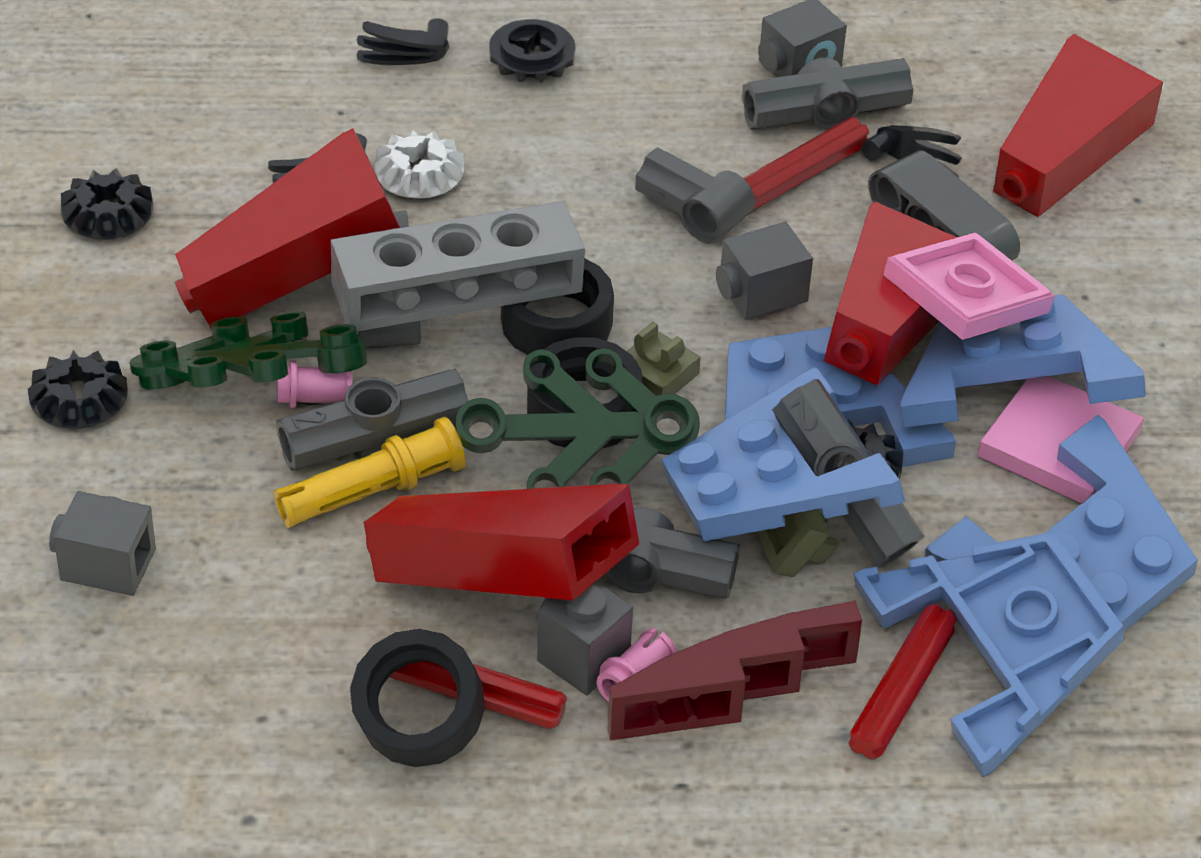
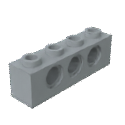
M558 201L332 239L331 284L345 323L356 326V331H363L582 292L585 247L565 201Z

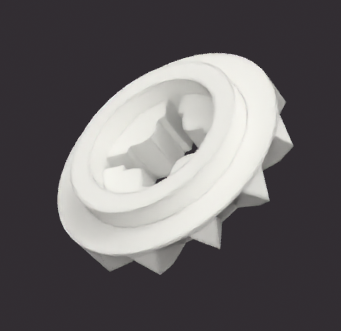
M412 129L408 137L403 138L391 135L388 145L377 147L374 171L381 186L391 193L407 198H431L450 191L460 182L464 173V155L457 151L454 140H440L436 131H432L426 136L418 135ZM419 159H427L420 161L418 165L415 164L412 170L410 169V163H415Z

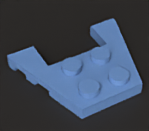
M1064 294L1055 295L1050 313L964 340L960 339L939 322L900 401L903 428L959 421L955 388L1082 372L1089 404L1146 397L1144 373Z
M832 327L729 343L725 421L804 372L817 367L834 390L838 407L846 420L849 418L854 426L879 422L886 435H894L896 450L903 453L902 467L953 458L956 440L942 423L903 428L900 401L907 388L891 372L876 386L823 361Z
M817 367L804 372L662 459L667 480L703 541L783 527L786 522L784 515L819 509L824 518H831L848 514L849 508L847 503L878 498L881 508L905 502L900 480L880 453L823 475L815 476L787 435L786 430L772 409L783 397L797 387L803 386L814 379H819L838 406L834 390Z
M1097 415L1060 443L1057 459L1094 487L1096 493L1045 533L1055 532L1123 624L1125 632L1194 576L1198 559L1106 421ZM966 516L925 548V557L933 555L935 560L939 562L973 555V547L998 542Z
M1055 532L973 547V555L937 562L932 555L909 560L910 567L878 573L876 566L861 569L853 574L857 591L883 629L924 610L928 605L942 600L945 601L1006 689L950 718L953 734L982 777L992 773L1124 641L1123 624Z

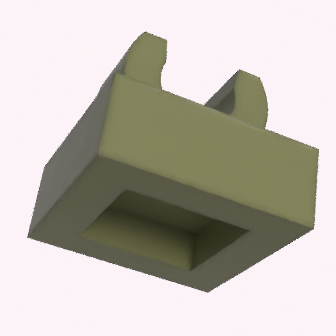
M651 322L634 337V345L627 350V352L633 355L642 370V384L656 396L676 394L700 373L701 356L687 349L683 339L676 336L672 340L659 332L658 324L655 322Z
M818 509L784 515L785 526L756 532L774 573L795 577L808 560L824 563L839 546L837 539L828 537L830 535L826 527L828 519L824 518Z

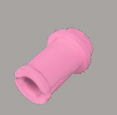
M290 360V365L287 366L288 375L277 380V403H289L290 409H296V403H336L345 400L347 389L352 385V371L325 373L320 371L319 367H297V361Z
M647 629L620 657H609L600 666L597 687L606 701L609 702L610 687L662 658L677 652L673 641L665 633L662 632L654 642L649 644L657 636V629Z

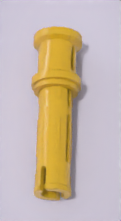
M442 417L434 421L433 428L404 439L397 435L387 438L386 442L381 445V450L369 456L345 463L298 483L275 489L273 491L274 501L281 519L284 520L285 526L291 528L325 512L328 513L383 490L396 487L398 490L404 489L409 491L417 487L418 480L448 468L453 472L463 470L466 467L465 452L455 427L448 418Z

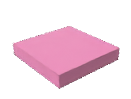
M976 232L888 257L883 273L887 279L962 340L1050 313L1055 295Z
M1051 376L1029 378L980 441L978 457L1082 504L1096 493L1095 488L1057 459L1059 444L1095 416L1099 415L1106 421L1127 453L1141 433L1144 417L1110 402L1089 404L1087 392Z

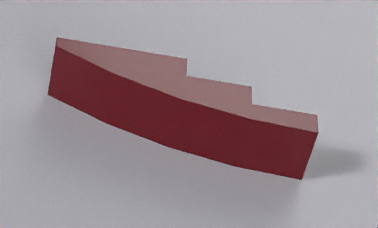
M856 600L791 612L726 631L668 655L610 687L607 731L610 741L741 722L743 700L797 693L800 690L802 670L856 663L863 621Z

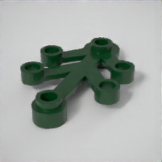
M288 311L276 314L270 318L271 331L250 337L247 318L233 316L218 319L211 324L213 336L178 348L174 341L151 342L141 346L139 349L140 354L133 357L129 364L131 373L138 376L140 387L145 389L168 388L185 381L190 382V385L193 387L204 388L224 383L227 380L226 369L250 376L255 382H270L282 379L288 375L286 359L317 356L320 371L325 373H343L365 366L367 364L364 337L358 335L356 326L350 324L333 325L322 329L319 332L320 340L294 342L302 340L309 335L305 312Z
M608 348L596 349L589 354L585 364V378L589 385L597 390L612 389L634 412H610L561 368L560 361L553 352L539 349L528 354L524 360L523 378L525 383L535 391H548L572 413L505 414L499 404L493 400L475 398L462 405L456 416V431L462 446L474 453L491 452L498 448L502 441L573 440L547 467L538 468L530 474L526 489H533L534 485L541 480H549L556 487H564L611 439L637 438L612 466L598 468L592 474L589 485H597L603 479H612L618 484H629L657 454H672L694 441L698 437L700 429L698 412L690 401L676 394L656 396L623 367L620 356ZM598 362H608L614 367L615 372L611 376L600 377L595 374L592 367ZM537 363H546L551 366L553 373L547 378H537L531 373L530 369ZM669 418L676 421L680 429L675 434L667 435L660 432L656 424L662 419ZM484 422L491 426L493 432L488 437L479 439L474 437L469 429L475 423Z

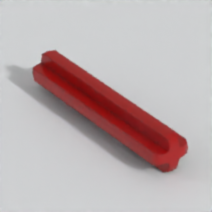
M850 117L744 177L755 196L753 211L859 151L869 134L866 124L862 125L857 118Z
M931 604L924 608L850 730L849 747L854 753L863 754L868 759H876L882 756L955 632L954 625L957 622V617L951 609L943 610L937 604Z
M425 661L408 664L390 676V678L458 699L456 683L450 672L437 663ZM473 664L483 684L486 709L547 729L559 726L564 716L567 696L563 692Z

